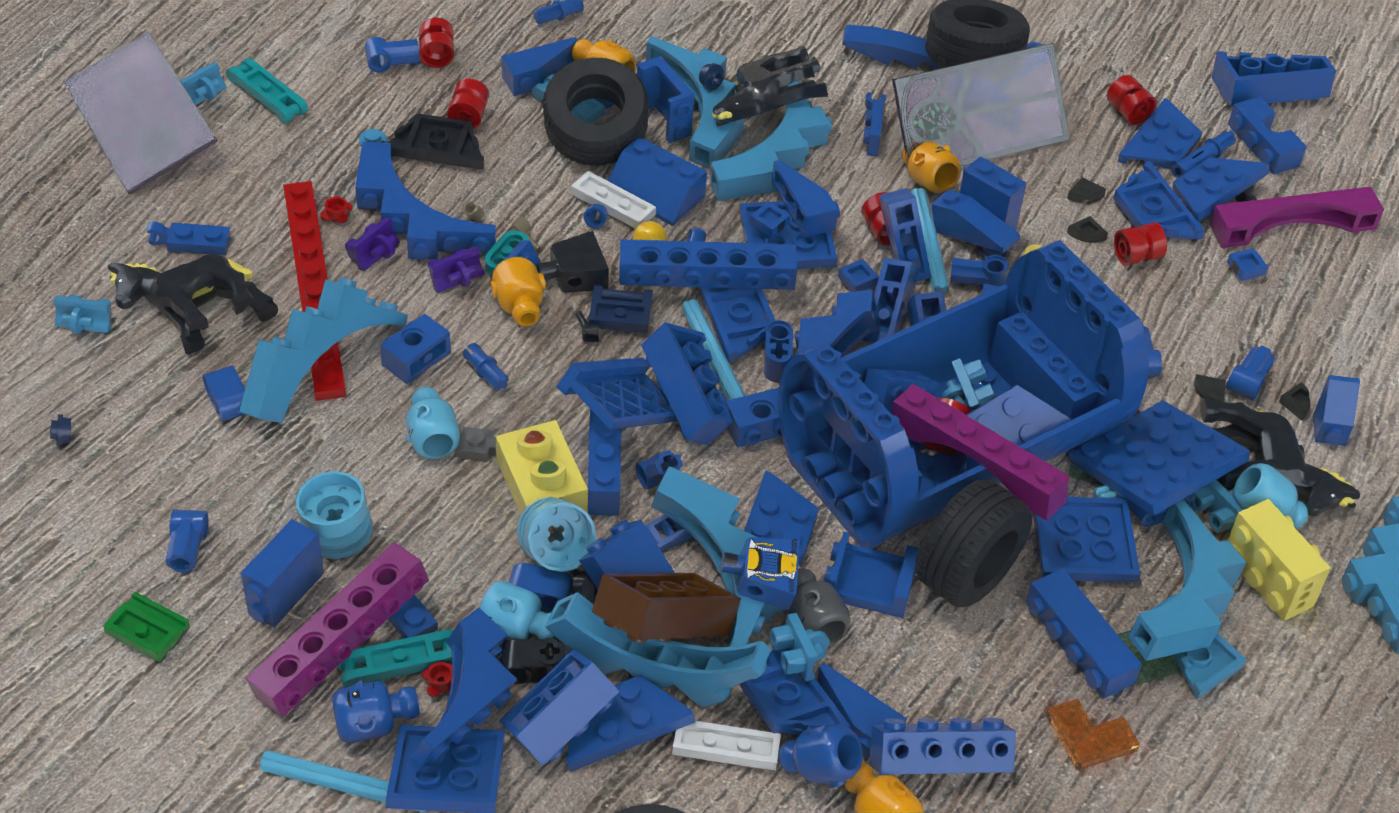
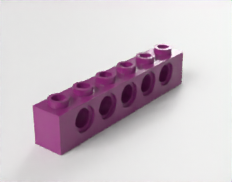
M393 542L245 678L255 697L282 718L291 709L298 706L309 692L321 684L341 662L350 657L354 649L358 648L367 638H370L388 618L396 614L400 607L415 593L419 592L429 581L422 561Z

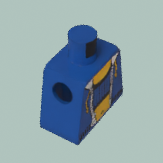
M750 537L746 540L741 555L723 553L720 571L738 575L737 592L740 595L789 610L797 591L800 539Z

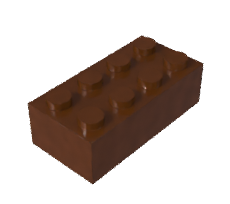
M696 573L603 574L592 613L604 619L603 623L606 626L623 630L627 633V638L639 643H646L647 639L669 642L671 638L691 641L693 637L712 640L715 639V636L730 635L741 598Z

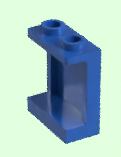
M662 56L638 63L637 75L644 84V88H646L648 109L656 107L667 120L666 140L672 143L691 136L694 93Z
M843 532L841 542H834L830 558L831 561H835L834 567L827 566L824 581L830 583L837 590L843 602L847 605L904 618L916 570L915 559L919 548L907 545L905 556L903 557L850 544V533Z

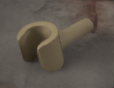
M465 202L463 204L462 211L464 215L461 217V220L470 221L471 219L472 221H479L484 216L483 208L476 206L472 202Z
M518 217L512 223L513 228L511 231L515 230L525 233L535 251L539 252L541 247L528 233L531 228L530 223L526 218Z

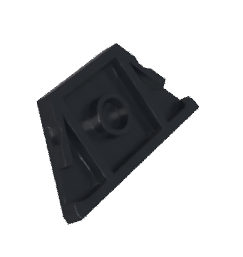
M417 113L409 119L406 125L394 131V138L388 142L381 141L391 143V155L395 157L482 170L485 167L483 155L481 156L477 137L474 136V128L471 121Z

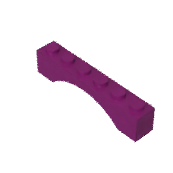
M1370 186L1215 205L1209 226L1220 247L1228 248L1248 245L1262 232L1290 223L1324 224L1348 232L1374 230L1378 227L1384 208Z
M912 384L893 401V416L896 415L900 419L899 424L905 429L907 437L917 443L932 442L943 444L970 456L996 476L1013 495L1027 504L1032 513L1045 521L1066 503L1069 476L930 393Z

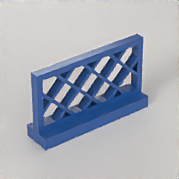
M644 358L572 363L556 386L564 395L577 394L610 430L678 421L669 408L670 403L664 392L645 374L650 366Z

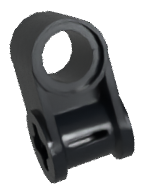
M556 639L509 640L502 645L501 664L517 678L514 685L538 683L549 673V667L553 669L565 657V648ZM549 648H552L553 656L549 655Z

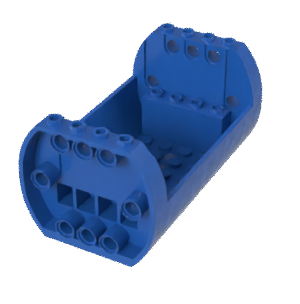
M1061 240L1051 242L1021 256L1011 267L1006 283L1002 286L844 357L829 344H823L797 355L785 366L779 386L778 414L782 438L790 464L859 546L865 548L875 547L938 516L959 491L977 480H993L998 485L1002 484L983 465L967 471L965 454L962 452L956 455L938 453L925 447L921 442L917 443L907 437L905 429L899 424L900 419L896 415L893 416V410L886 409L880 402V397L877 393L871 392L864 384L868 368L919 372L938 382L935 397L942 398L943 392L948 389L947 382L949 380H955L957 385L961 384L952 361L960 358L965 365L980 359L988 378L973 384L974 389L990 383L995 395L998 396L1011 387L1018 385L1072 419L1019 446L1045 462L1124 424L1139 409L1146 390L1149 371L1147 343L1141 319ZM966 399L964 403L966 406L970 408V405ZM930 450L934 455L922 454L920 451Z

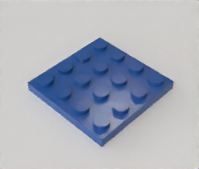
M1164 400L1133 416L1124 424L1069 452L1072 464L1153 516L1250 460L1247 448Z

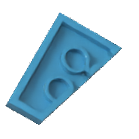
M1173 594L1172 596H1170L1154 608L1160 607L1169 600L1173 599L1176 596V594ZM1218 632L1211 646L1172 655L1197 700L1242 669L1247 660Z

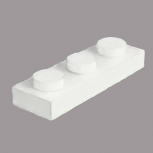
M587 171L571 185L572 195L591 205H603L609 215L635 229L638 225L650 221L656 215L655 206L590 171Z
M696 721L693 724L676 730L672 755L776 771L781 734Z

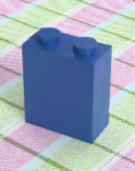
M980 156L964 169L959 193L971 196L1016 231L1027 182Z
M291 519L241 572L247 612L254 620L265 622L275 628L324 574L319 533Z
M627 520L619 522L610 529L612 535L605 540L600 538L591 543L586 548L588 553L579 559V562L597 590L599 589L603 574L675 573L642 520L630 523Z

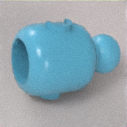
M431 387L419 388L412 395V407L406 414L405 421L408 429L406 440L412 444L414 451L422 457L428 459L446 457L454 452L460 441V430L455 412L449 403L440 398L439 393Z
M1263 463L1254 464L1245 469L1238 477L1234 487V497L1242 508L1247 509L1270 499L1284 516L1289 515L1296 529L1306 522L1308 509L1304 503L1297 501L1298 494L1295 485L1274 467Z
M496 581L490 585L479 608L508 634L507 640H527L531 634L536 635L539 640L557 639L555 635L545 628L552 612H541L542 603L537 594L506 581Z

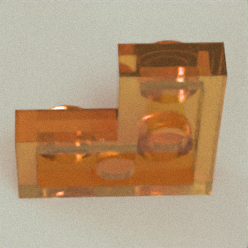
M1079 699L1047 709L1046 717L1076 771L1138 751L1140 743L1124 717L1093 726Z

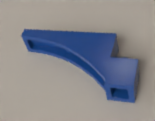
M873 290L837 293V304L832 306V315L802 318L800 321V331L795 333L798 353H794L793 358L823 344H829L844 357L866 335L877 331L878 308Z
M479 607L457 624L446 641L451 647L452 655L450 694L438 725L421 741L410 758L419 769L430 760L434 763L438 762L450 749L448 745L451 742L458 745L472 730L470 727L473 724L477 727L482 725L492 714L491 709L494 706L498 710L501 709L513 696L510 689L517 681V678L497 660L503 651L500 646L508 634Z

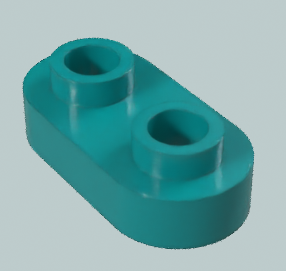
M515 230L504 233L485 255L486 271L493 275L496 266L506 259L521 240H529L528 236L521 231Z

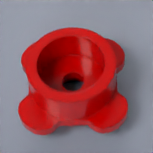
M330 197L325 201V210L320 213V216L324 221L330 220L335 223H345L348 221L347 215L353 210V206L342 197Z
M437 662L423 671L422 678L427 681L428 687L426 691L429 696L437 697L440 693L450 692L452 664Z

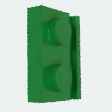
M134 591L128 603L124 602L103 625L104 631L107 635L160 662L180 640L182 632L184 630L188 631L190 628L189 620Z

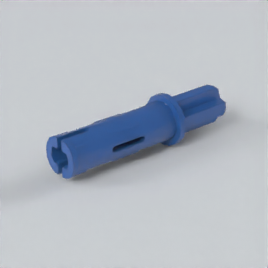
M1224 131L1214 139H1207L1203 146L1173 165L1171 169L1173 176L1178 179L1207 158H1219L1224 150L1235 144L1236 138L1232 131Z

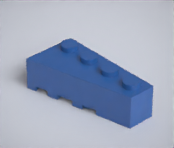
M1217 51L1212 79L1230 107H1232L1236 103L1260 96L1267 104L1330 97L1336 69L1326 56L1291 55L1290 59H1285L1277 54H1266V58L1251 57L1250 53L1239 52V57L1227 56V52Z
M664 322L641 344L646 355V361L652 367L658 379V386L664 391L670 403L669 408L676 416L683 436L690 442L709 445L733 422L724 394L716 388V384L720 381L717 373L712 371L709 366L713 359L710 351L704 350L703 343L706 341L705 334Z

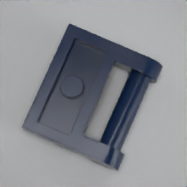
M594 285L589 324H599V329L648 333L653 290L634 292L603 289L601 285Z

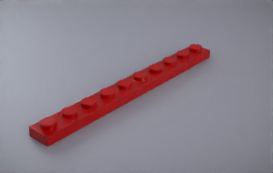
M312 181L283 184L301 308L305 312L306 306L318 309L325 279L328 280ZM336 342L311 367L316 401L346 397L338 342Z

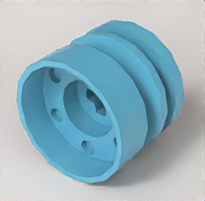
M339 471L324 472L310 478L301 486L296 496V508L302 525L319 533L322 557L329 559L347 558L360 552L369 543L373 533L372 519L367 507L364 488L357 478L349 473Z
M552 496L537 499L528 505L519 517L516 530L518 543L527 556L545 568L559 572L579 567L581 565L579 559L588 553L586 550L587 546L596 541L595 525L588 513L565 499ZM551 525L555 527V532L557 533L554 538L550 536L548 531Z

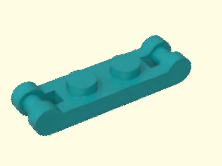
M247 58L241 62L240 66H232L226 70L227 78L231 83H237L273 111L283 124L292 121L293 116L297 114L302 115L308 112V105L302 97L253 59Z
M447 629L354 649L350 657L338 665L339 670L343 671L341 675L342 687L353 686L360 680L362 683H368L421 672L437 662L452 664L451 647L446 641L453 630ZM435 648L443 649L442 651L434 652ZM366 664V667L356 669L358 665Z

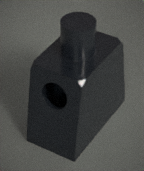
M593 231L552 244L550 246V261L537 264L538 273H543L545 280L556 278L560 290L564 293L593 291L594 285H601L603 289H608L609 268Z

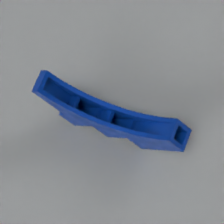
M362 142L355 187L357 209H381V220L385 217L390 218L395 234H407L408 259L434 260L437 259L438 252H455L462 248L466 250L474 246L479 249L480 253H487L496 243V225L473 223L453 218L427 206L404 187L395 173L392 164L391 143Z

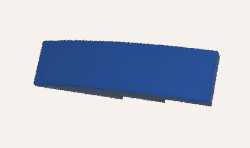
M846 25L844 28L842 45L881 63L889 65L895 59L917 69L921 62L935 69H941L928 56L925 50L926 39L900 31L871 26Z

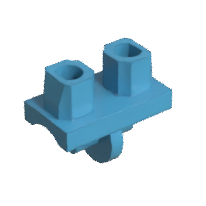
M213 62L206 67H201L188 77L180 79L195 105L206 99L212 100L216 98L218 92L227 88L220 75L218 63ZM173 83V89L175 91L176 97H178L179 95H181V93L177 89L176 85ZM182 100V107L187 110L190 109L186 101Z
M71 294L68 297L57 295L54 298L56 308L55 326L70 328L72 333L77 334L81 333L82 330L109 333L111 330L110 300H88Z
M960 358L952 361L961 384L957 385L955 380H949L947 382L948 389L943 392L942 398L952 399L965 404L964 401L967 399L970 408L974 411L996 397L990 383L974 389L973 384L988 378L980 359L965 365Z
M1217 480L1191 495L1193 500L1192 508L1196 512L1207 509L1211 513L1208 521L1216 533L1226 530L1231 533L1238 512L1245 510L1237 503L1234 497V489L1229 491Z
M797 613L788 614L786 625L771 628L769 640L773 650L786 648L790 650L781 653V666L785 674L801 672L805 681L814 680L815 673L812 668L818 659H823L826 656L825 651L830 645L827 634L822 631L814 632L811 629L805 631Z

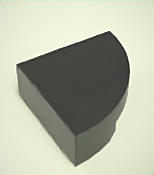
M1082 177L1069 191L1067 199L1080 203L1081 200L1094 199L1093 202L1098 201L1105 196L1106 188Z
M1091 216L1068 226L1067 234L1071 237L1089 243L1105 241L1108 232Z
M1196 374L1194 379L1195 390L1198 393L1200 392L1205 398L1224 402L1226 380Z
M1301 382L1281 395L1279 403L1300 420H1303L1308 414L1311 405L1309 390Z

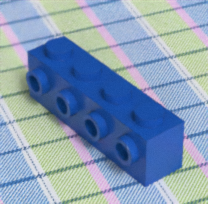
M992 717L983 718V723H971V720L965 718H952L950 723H939L935 719L921 718L917 720V724H905V721L900 719H885L884 724H872L869 765L881 775L1014 772L1016 730L1004 724L1003 719Z

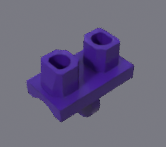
M385 217L377 224L371 223L365 228L364 234L357 240L351 239L345 244L349 258L355 259L359 270L365 271L380 258L389 259L395 254V246L400 241L392 229L393 223L390 218Z
M476 246L466 250L462 248L455 251L453 255L441 260L437 258L429 261L428 268L434 290L440 293L459 284L466 287L471 284L472 279L484 275L479 257V249Z

